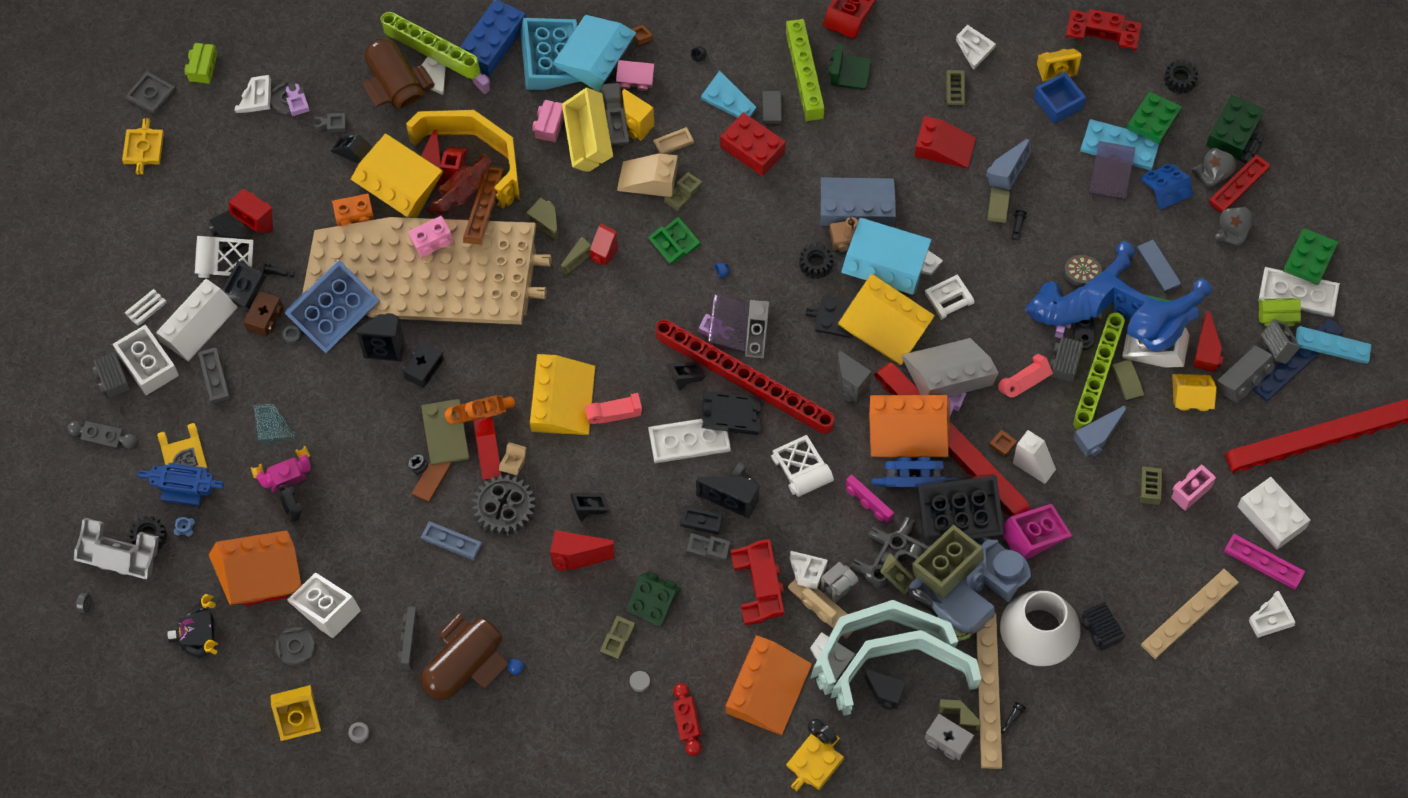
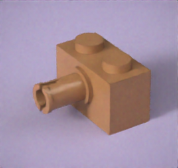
M851 217V220L847 218L844 222L830 224L829 232L834 251H848L859 219Z

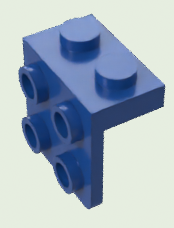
M1165 164L1161 168L1149 171L1141 176V181L1155 191L1157 206L1160 209L1193 196L1190 176L1173 164Z

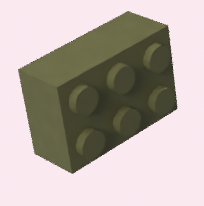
M953 525L912 563L914 576L941 598H945L984 560L983 547Z

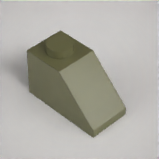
M540 198L527 211V220L530 223H535L538 229L556 241L558 239L555 206L550 201Z

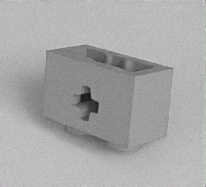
M938 714L926 732L925 740H927V744L934 749L940 748L945 751L944 754L952 760L956 758L960 761L972 743L974 735ZM948 736L952 738L948 741H945V738H948Z

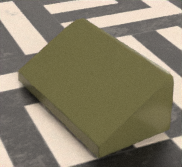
M891 553L888 555L880 572L905 595L909 591L908 586L916 578Z

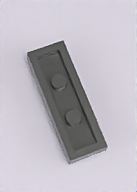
M217 347L198 352L211 404L229 400L230 396Z
M408 607L407 613L403 615L405 632H401L400 642L403 644V649L399 651L398 663H401L402 668L406 670H411L418 616L416 607Z

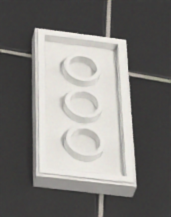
M1265 267L1259 299L1298 298L1301 300V311L1333 318L1340 283L1321 279L1319 285H1316L1281 270Z
M702 419L648 427L654 463L731 452L728 432L701 428Z

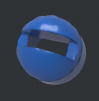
M715 264V272L719 271L717 277L722 278L729 274L730 268H728V264Z
M510 659L508 663V669L514 675L520 674L525 666L524 662L516 659Z

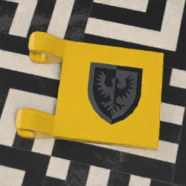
M195 423L188 425L191 437L189 439L168 444L165 432L157 434L165 465L175 463L207 468Z

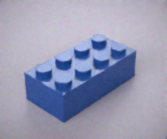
M499 0L492 2L460 46V48L477 57L480 72L488 76L491 75L520 35L523 18H526V13Z

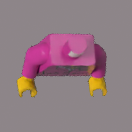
M306 446L300 451L298 449L295 450L299 460L291 458L273 465L267 469L266 474L263 471L262 464H258L259 467L256 468L251 467L253 478H257L263 488H271L272 493L278 491V485L284 483L293 485L306 480L305 473L311 469L310 454Z

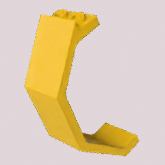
M475 110L417 112L406 123L409 141L414 146L425 136L431 135L433 130H437L438 135H475L509 160L510 171L494 187L498 192L496 194V199L499 200L497 205L503 209L506 205H511L515 197L520 200L513 137Z

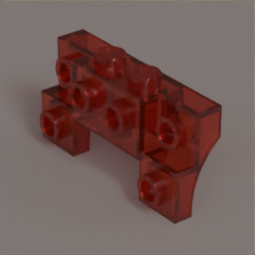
M481 154L479 161H473V167L463 165L439 188L443 196L436 197L437 201H433L431 203L432 206L426 207L425 210L431 215L438 216L447 211L451 204H464L472 193L480 189V185L484 182L482 175L493 164L488 155Z

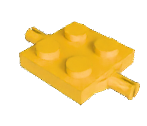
M148 118L143 119L142 128L126 130L122 161L123 164H136L135 173L138 175H143L144 165H160L164 132L163 130L150 129L151 120Z
M810 734L786 764L798 777L791 785V788L798 791L803 783L810 784L818 790L822 788L844 760V756L833 748L840 739L838 736L832 745H824L817 737Z

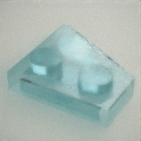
M274 404L254 405L258 443L295 439L294 431H291L288 427L286 420L278 413Z

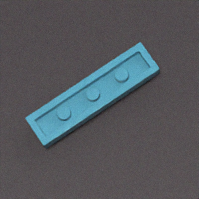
M1301 326L1297 328L1295 339L1301 346L1300 348L1356 362H1369L1371 344Z

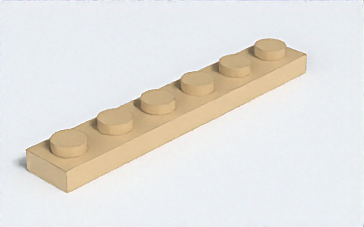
M1223 569L1151 634L1141 646L1154 659H1157L1239 582Z

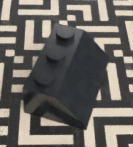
M392 313L379 314L357 329L364 358L402 361L405 340L399 316Z

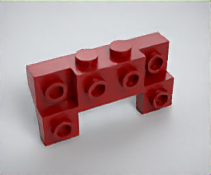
M1090 9L1089 13L1071 10L1065 38L1068 39V36L1079 38L1083 42L1085 35L1119 42V49L1121 47L1132 48L1136 52L1142 23L1124 20L1125 15L1093 9Z
M770 539L757 541L749 546L731 550L734 571L750 569L756 601L741 604L744 626L764 623V619L783 617L784 608L781 594L784 591L782 582H778L777 576L780 575L778 563H774Z

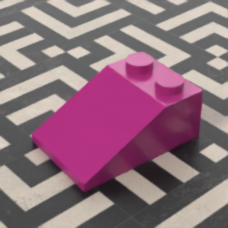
M1052 503L1011 516L1003 524L1004 534L1002 536L1011 550L1021 554L1025 560L1072 537Z

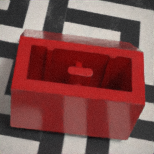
M243 189L229 201V214L253 230L261 233H270L273 230L272 207L267 202L257 198L255 194Z

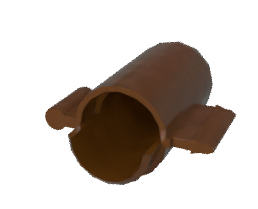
M376 39L368 45L364 58L374 78L362 82V85L376 107L390 102L392 106L401 109L417 101L421 95L425 98L423 90L431 89L435 86V83L423 66L420 65L413 69L410 67L400 49L392 40Z
M457 614L440 631L439 637L447 645L423 669L420 682L426 694L436 700L451 698L470 678L485 689L508 665V662L497 653V647L502 642L501 633L483 617H477L472 623H468L460 614Z

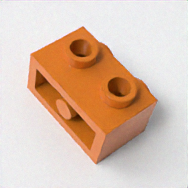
M369 193L332 201L337 226L374 220Z

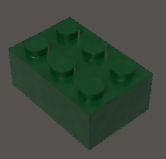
M1231 94L1209 134L1206 146L1227 152L1235 159L1240 160L1262 120L1265 109Z

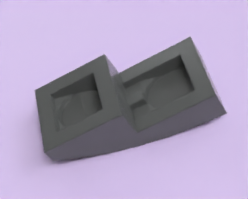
M763 91V124H781V91Z
M691 533L685 553L716 560H726L730 541L714 536L706 538Z

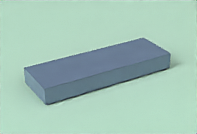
M1154 240L1137 246L1136 250L1164 293L1181 286V282Z
M430 521L421 536V540L473 561L482 546V542Z

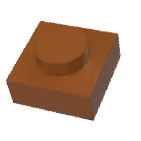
M644 25L631 29L636 32L633 41L638 46L653 40V34Z
M1001 430L990 442L989 447L1003 457H1006L1016 445L1017 440Z

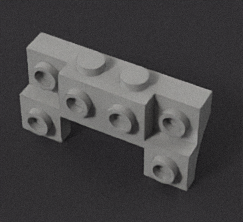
M90 518L82 520L80 536L74 551L75 561L97 566L102 570H112L121 575H131L146 580L152 575L153 559L157 555L158 536L140 532L137 534L136 545L103 537L104 522Z

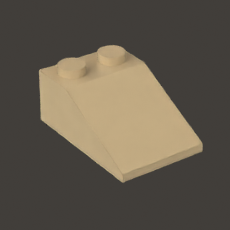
M659 153L623 161L617 191L672 197L677 174L678 155Z

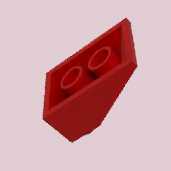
M833 0L827 8L823 26L830 31H836L848 38L855 39L860 33L875 0Z
M924 116L914 157L968 169L976 137L943 120Z
M555 530L550 550L552 567L559 571H566L567 569L573 570L612 560L615 558L614 540Z

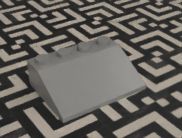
M971 338L902 355V359L921 395H948L950 397L993 386L998 375L991 357Z

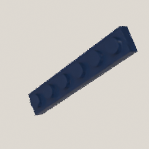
M1330 318L1317 329V331L1340 336L1344 331ZM1299 348L1286 364L1280 362L1252 390L1264 401H1269L1314 360L1320 352Z

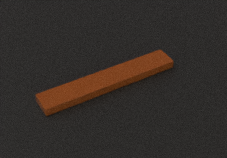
M485 168L463 236V243L482 245L496 201V194L498 193L494 187L503 179L504 169Z

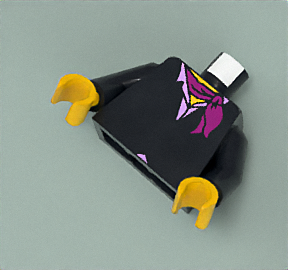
M205 594L201 599V603L178 619L179 629L168 631L169 643L180 641L182 650L196 658H202L210 653L217 654L215 646L218 643L215 642L213 615L211 610H208L209 607L214 608L216 606L215 602L210 601L214 596Z

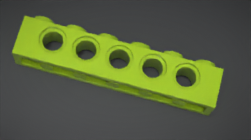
M804 19L786 21V36L805 120L824 119V104Z

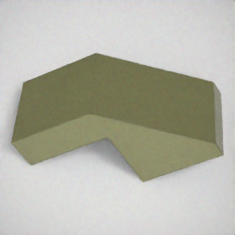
M991 187L988 221L1006 223L1010 190Z
M940 699L939 713L959 714V726L969 731L980 730L981 721L962 701Z

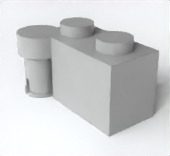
M838 562L822 576L821 592L834 603H837L851 591L852 586L859 580L848 566H843Z

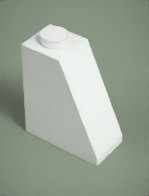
M1028 430L1017 444L1013 464L1046 484L1056 468L1045 441Z

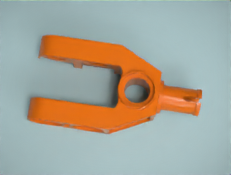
M495 395L470 401L466 404L447 408L445 410V418L449 424H457L500 415L506 412V409L514 408L515 400L511 396L503 398L502 395ZM453 410L456 412L457 415L456 420L453 418L452 415Z

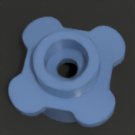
M186 517L177 518L174 534L176 536H192V528L195 525L194 519Z

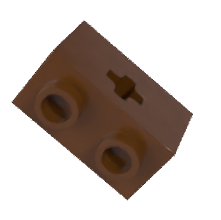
M259 291L244 320L246 330L267 337L269 332H272L275 328L277 316H281L283 312L280 297Z

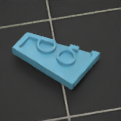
M721 71L717 73L701 95V100L736 118L743 112L752 117L756 111V106Z

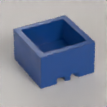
M1063 72L1035 88L1034 100L1042 107L1050 120L1056 124L1083 109L1086 96L1069 75Z

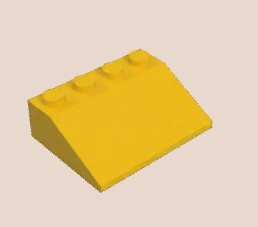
M384 134L359 163L351 180L406 217L416 218L433 191L443 170L388 134Z
M871 274L838 322V325L893 362L902 365L904 362L902 355L911 352L935 315Z
M537 354L530 418L531 432L589 435L590 423L587 420L585 407L592 404L595 375L594 365L558 355Z

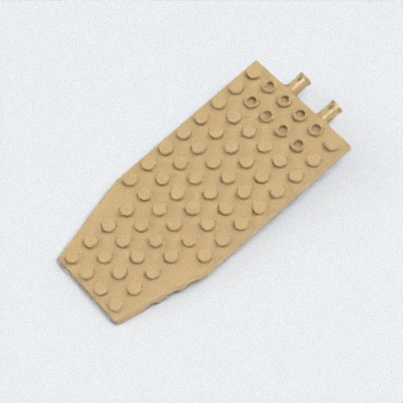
M387 217L314 230L303 293L339 259L380 300L366 313L368 317L374 318L379 314L392 313L399 316V319L522 325L523 315H527L529 298L546 299V287H531L534 266H551V254H536L534 245L535 223L489 221L482 245L463 243V236L469 220L444 219L454 242L447 247L440 248L432 254L420 258L408 231L433 219Z

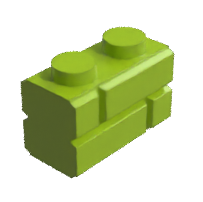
M195 43L193 49L189 50L188 58L190 61L189 65H185V75H187L189 82L210 84L217 58L216 48L211 44Z
M1259 299V321L1264 323V326L1270 325L1273 319L1286 323L1287 326H1295V323L1301 322L1300 299Z

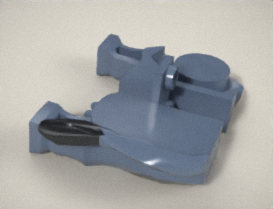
M986 537L973 538L976 543L983 547L984 560L945 598H941L918 578L908 586L909 594L912 595L916 602L933 608L941 619L950 622L953 629L961 633L974 634L980 631L987 621L995 616L994 606L978 594L984 587V584L1009 602L1015 592L1031 578L1028 563L1021 554L1013 550H1006L999 544L998 540H990Z

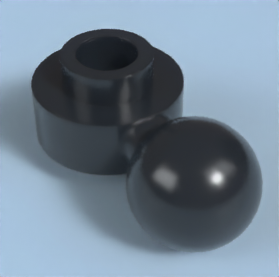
M812 719L808 723L809 732L817 735L824 745H832L837 740L833 730L826 724H823L820 719Z

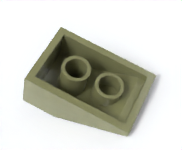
M460 399L421 405L431 465L469 459L464 422L449 424L445 418V410L452 406L461 405ZM453 410L452 415L453 418L456 420L457 415L456 412Z

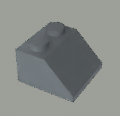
M839 351L837 375L840 392L847 402L852 401L857 404L870 388L871 371L842 351Z

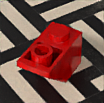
M450 146L444 151L440 169L443 170V179L461 181L468 148Z

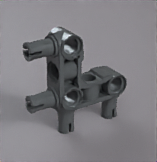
M908 517L904 518L899 530L894 533L888 534L873 526L868 534V538L883 544L882 550L873 565L870 566L855 558L850 569L865 576V579L874 587L882 588L889 580L880 571L890 553L899 562L906 560L913 563L929 546L909 537L916 522L911 519L909 523L910 518ZM898 542L902 546L895 547L893 543ZM880 574L884 578L877 579L875 578V575Z

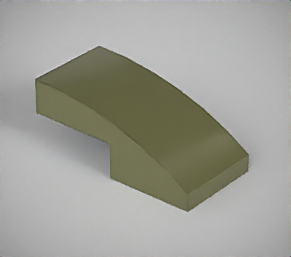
M687 172L676 183L672 197L666 196L664 202L679 211L702 185V181Z
M1131 360L1112 364V369L1116 381L1120 385L1124 400L1144 395Z
M616 616L600 652L619 659L636 624Z

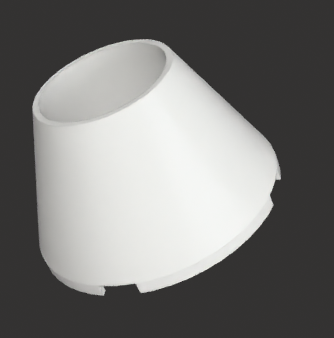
M1031 591L1017 596L1007 605L1001 617L1000 632L1005 646L1015 657L1030 665L1050 666L1062 662L1073 653L1080 639V622L1075 610L1066 600L1050 591ZM1034 610L1047 611L1056 617L1060 626L1047 631L1037 629L1029 623L1026 614Z

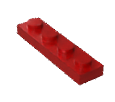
M1256 154L1209 200V204L1220 213L1225 209H1229L1269 170L1271 165Z

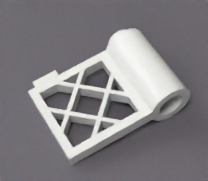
M197 236L195 273L201 278H210V274L230 276L231 272L229 271L234 268L236 263L232 264L226 256L233 250L241 257L238 261L241 262L243 260L248 266L252 267L254 240ZM220 241L228 242L232 247L225 255L219 250ZM241 243H249V251L242 256L236 247ZM222 259H225L231 266L225 272L218 271V263Z
M807 435L772 450L773 455H771V458L776 466H781L791 484L788 486L793 495L796 494L800 497L834 481L830 468L823 462ZM806 442L808 445L807 452L797 450V446ZM788 451L792 454L788 460L781 458L779 453ZM795 454L805 456L802 463L792 461ZM809 457L816 459L818 463L808 465L806 461ZM790 466L800 467L799 472L791 474L789 471Z

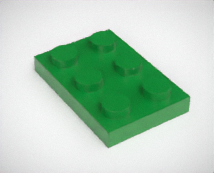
M1149 92L1129 121L1126 129L1160 144L1181 111L1182 106Z
M1303 228L1283 272L1319 285L1338 245V241Z

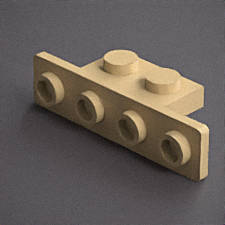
M796 579L788 586L790 592L833 629L840 617L848 615L818 588L813 589L798 585ZM853 632L844 634L842 636L845 639H847Z

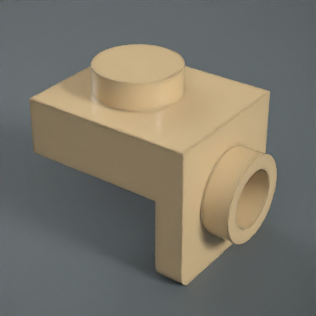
M509 442L506 454L499 465V471L517 476L525 462L526 447Z

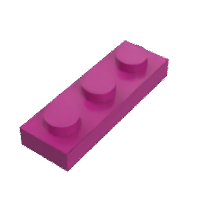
M852 474L846 479V491L851 496L858 497L865 509L870 508L880 522L884 521L889 524L893 520L894 512Z

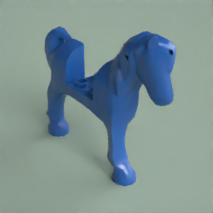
M1121 241L1115 249L1117 253L1116 260L1105 271L1087 282L1084 287H1080L1062 297L1059 285L1056 282L1045 283L1042 285L1039 293L1027 305V308L1024 309L1032 319L1038 322L1059 326L1062 324L1078 323L1081 320H1090V317L1096 318L1114 301V312L1130 320L1127 334L1141 340L1148 349L1161 351L1170 348L1180 338L1188 322L1199 317V310L1196 306L1202 303L1204 297L1211 294L1212 287L1208 281L1198 279L1194 283L1193 291L1189 294L1167 302L1153 299L1134 290L1119 279V275L1131 265L1130 259L1135 253L1130 243Z

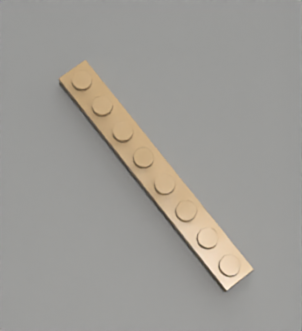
M995 613V616L989 619L980 631L976 632L977 663L981 675V682L978 686L979 720L981 721L980 754L981 768L1002 769L997 624Z

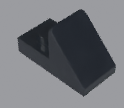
M697 362L671 363L667 366L679 391L688 382H700L705 378Z
M603 493L570 494L580 521H583L589 514H605L609 511Z

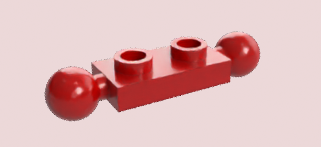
M678 683L675 685L673 693L679 700L673 702L680 740L683 742L688 741L685 745L686 752L691 756H696L702 749L700 742L696 738L701 737L702 733L695 700L691 696L687 697L689 695V687L684 683Z

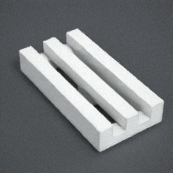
M153 289L128 309L125 314L139 326L167 302ZM159 300V302L155 304L151 309H149L141 317L136 319L138 316H140L143 312H145L149 307H151L154 303H156Z

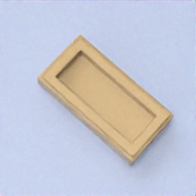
M687 127L655 139L654 144L659 153L668 154L694 144V140Z

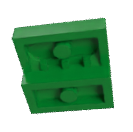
M679 217L674 219L665 228L661 226L648 237L670 265L702 245Z

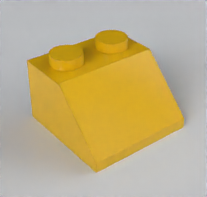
M1062 49L1057 52H1046L1038 55L1037 66L1042 81H1048L1063 72H1066L1069 77L1077 75L1081 53L1075 49Z
M624 89L622 94L627 132L631 138H637L641 141L654 127V109Z
M1172 374L1173 403L1179 410L1197 408L1200 411L1215 409L1216 385L1211 375Z
M311 685L271 695V707L281 741L321 731Z

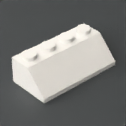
M205 279L162 325L156 334L163 345L189 362L238 307L218 286Z

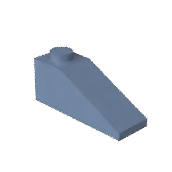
M1024 140L993 162L986 174L989 186L1006 190L1011 189L1031 154L1030 140Z
M1125 406L1075 431L1073 439L1086 457L1089 455L1096 456L1102 451V448L1124 417Z

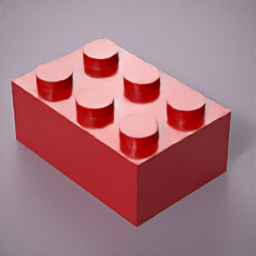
M743 112L720 136V147L763 176L786 152V141Z

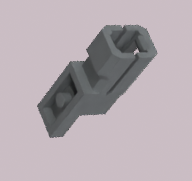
M604 84L601 87L600 93L603 95L611 146L629 144L620 84Z

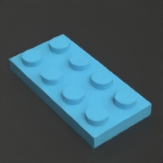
M1090 119L1080 151L1152 170L1159 144L1128 129Z

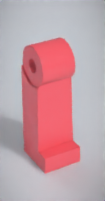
M1037 354L1032 357L1034 363L1011 378L1002 379L998 385L1000 393L1008 397H1015L1052 375L1053 372L1047 358Z
M634 393L631 394V397L589 404L585 407L588 423L601 424L641 416L642 406L639 394Z

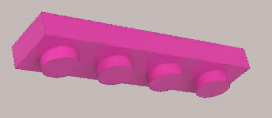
M1236 534L1232 535L1224 550V553L1296 590L1305 573L1304 570Z

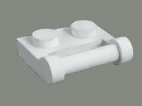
M958 274L925 290L926 297L941 320L946 318L948 314L966 305L971 306L974 304L972 295ZM960 295L964 298L945 308L942 307V304Z

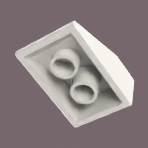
M1185 327L1180 338L1170 348L1152 351L1141 340L1127 334L1122 357L1123 359L1165 368L1184 367L1190 335Z
M314 573L287 599L291 605L317 628L332 638L361 611L350 594L317 573Z

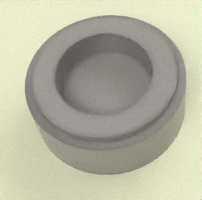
M643 671L634 672L630 677L631 688L637 692H643L648 689L650 685L648 674Z
M357 722L351 725L348 734L353 742L363 743L369 737V729L366 724Z

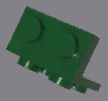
M836 43V49L831 52L830 61H833V65H829L828 76H831L830 85L861 90L866 89L871 60L864 57L843 55L844 44Z
M645 572L639 576L626 610L628 613L656 626H661L664 623L673 598L679 595L681 588L677 587V583L672 580L666 579L664 581L654 572Z

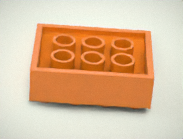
M870 395L871 457L949 458L950 399L948 395Z
M287 530L219 541L215 543L209 553L210 560L230 605L294 594L301 587L295 547Z
M756 635L725 706L726 714L782 735L812 664L781 645Z

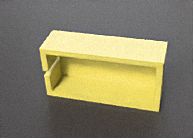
M585 88L562 103L572 167L589 172L598 167L599 163L602 164L612 158L613 152L603 95L595 90Z

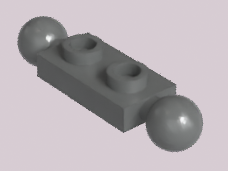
M72 421L67 427L68 433L72 436L82 434L80 439L83 441L119 449L121 443L127 449H132L137 445L136 436L130 433L123 436L124 430L90 421H85L84 426L79 421Z

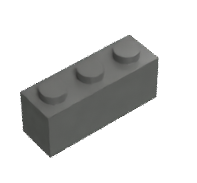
M1254 346L1217 380L1219 392L1238 403L1274 370L1273 355Z

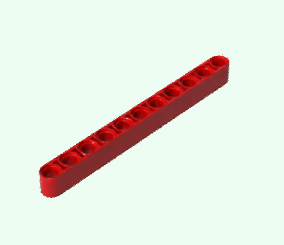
M660 320L656 323V338L660 342L816 431L828 434L833 430L834 416L831 412L668 320ZM667 330L668 332L662 333L660 331ZM683 339L684 341L678 342L676 340ZM693 348H699L700 350L694 351V350H692V349H693ZM709 357H714V358H716V359H714V360H709L708 358H709ZM730 366V367H732V368H731V369H725L724 367ZM746 375V376H748V377H747V378H741L740 376ZM762 384L764 387L759 388L756 385ZM777 393L780 394V396L775 397L773 396V394ZM789 403H796L797 405L790 406ZM806 412H811V413H813V414H812V415H806L805 413H806ZM827 421L829 424L824 425L821 422Z
M891 362L874 374L876 380L883 384L882 386L889 394L921 395L918 388ZM950 422L949 456L954 461L957 460L960 463L959 466L971 476L995 474L997 476L1000 506L1006 515L1014 516L1029 511L1030 505L1026 499Z
M1408 399L1232 449L1225 453L1224 457L1231 473L1235 474V471L1238 470L1245 471L1252 469L1256 465L1269 464L1276 459L1279 461L1289 458L1290 455L1296 454L1297 456L1307 453V450H1317L1324 448L1328 444L1342 443V440L1345 439L1352 440L1366 433L1368 435L1373 434L1383 428L1386 430L1397 427V424L1403 423L1404 425L1408 423Z

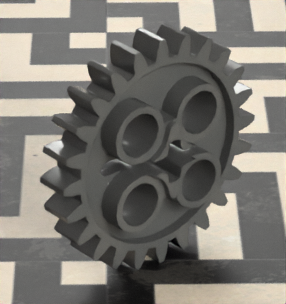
M499 475L498 480L491 477V483L484 481L485 487L479 486L480 493H474L476 499L472 500L474 505L472 510L475 513V520L479 519V526L484 524L485 531L491 528V534H494L496 530L499 536L502 535L503 531H506L507 536H509L510 530H513L516 534L518 527L523 530V523L530 524L528 518L534 517L532 512L536 511V507L533 505L536 503L535 498H533L534 493L529 491V485L524 486L523 479L517 482V476L510 480L509 475L505 479H502V476ZM496 492H503L500 496L494 495ZM514 498H521L519 502L512 501ZM489 508L496 509L494 512H487ZM506 515H514L511 519L505 518Z

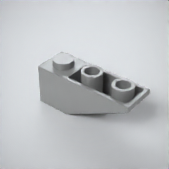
M750 300L745 357L764 358L770 302Z

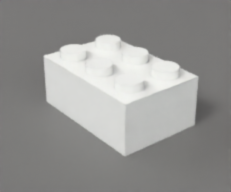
M146 324L113 343L117 355L145 395L150 394L179 376L175 365Z
M1272 477L1243 496L1238 504V508L1276 550L1304 531L1310 522L1307 515Z

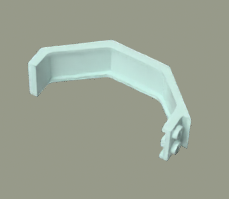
M895 600L842 616L837 621L813 668L811 678L818 676L816 681L819 689H823L825 695L832 693L836 680L828 658L839 638L844 634L890 620L918 631L923 630L955 648L958 639L952 624Z
M923 630L865 641L833 687L831 698L838 697L836 699L838 711L842 710L843 716L851 714L854 704L849 683L864 662L870 658L910 650H920L962 671L966 676L969 690L977 689L981 682L977 660Z

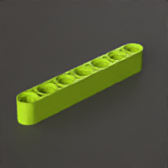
M387 12L381 16L380 20L386 35L471 79L479 76L480 67L475 55L395 13Z
M1111 313L1107 318L1075 414L1073 425L1076 430L1092 423L1124 325V317L1119 313ZM1084 403H1090L1092 406H1087ZM1079 419H1084L1087 422H1081Z

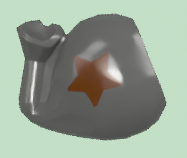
M1213 148L1206 153L1203 164H1198L1197 167H1194L1192 173L1199 176L1205 186L1212 187L1234 173L1236 161L1231 154Z
M1246 207L1223 210L1219 218L1221 229L1215 235L1216 242H1227L1234 246L1242 245L1252 228L1253 216L1251 211Z

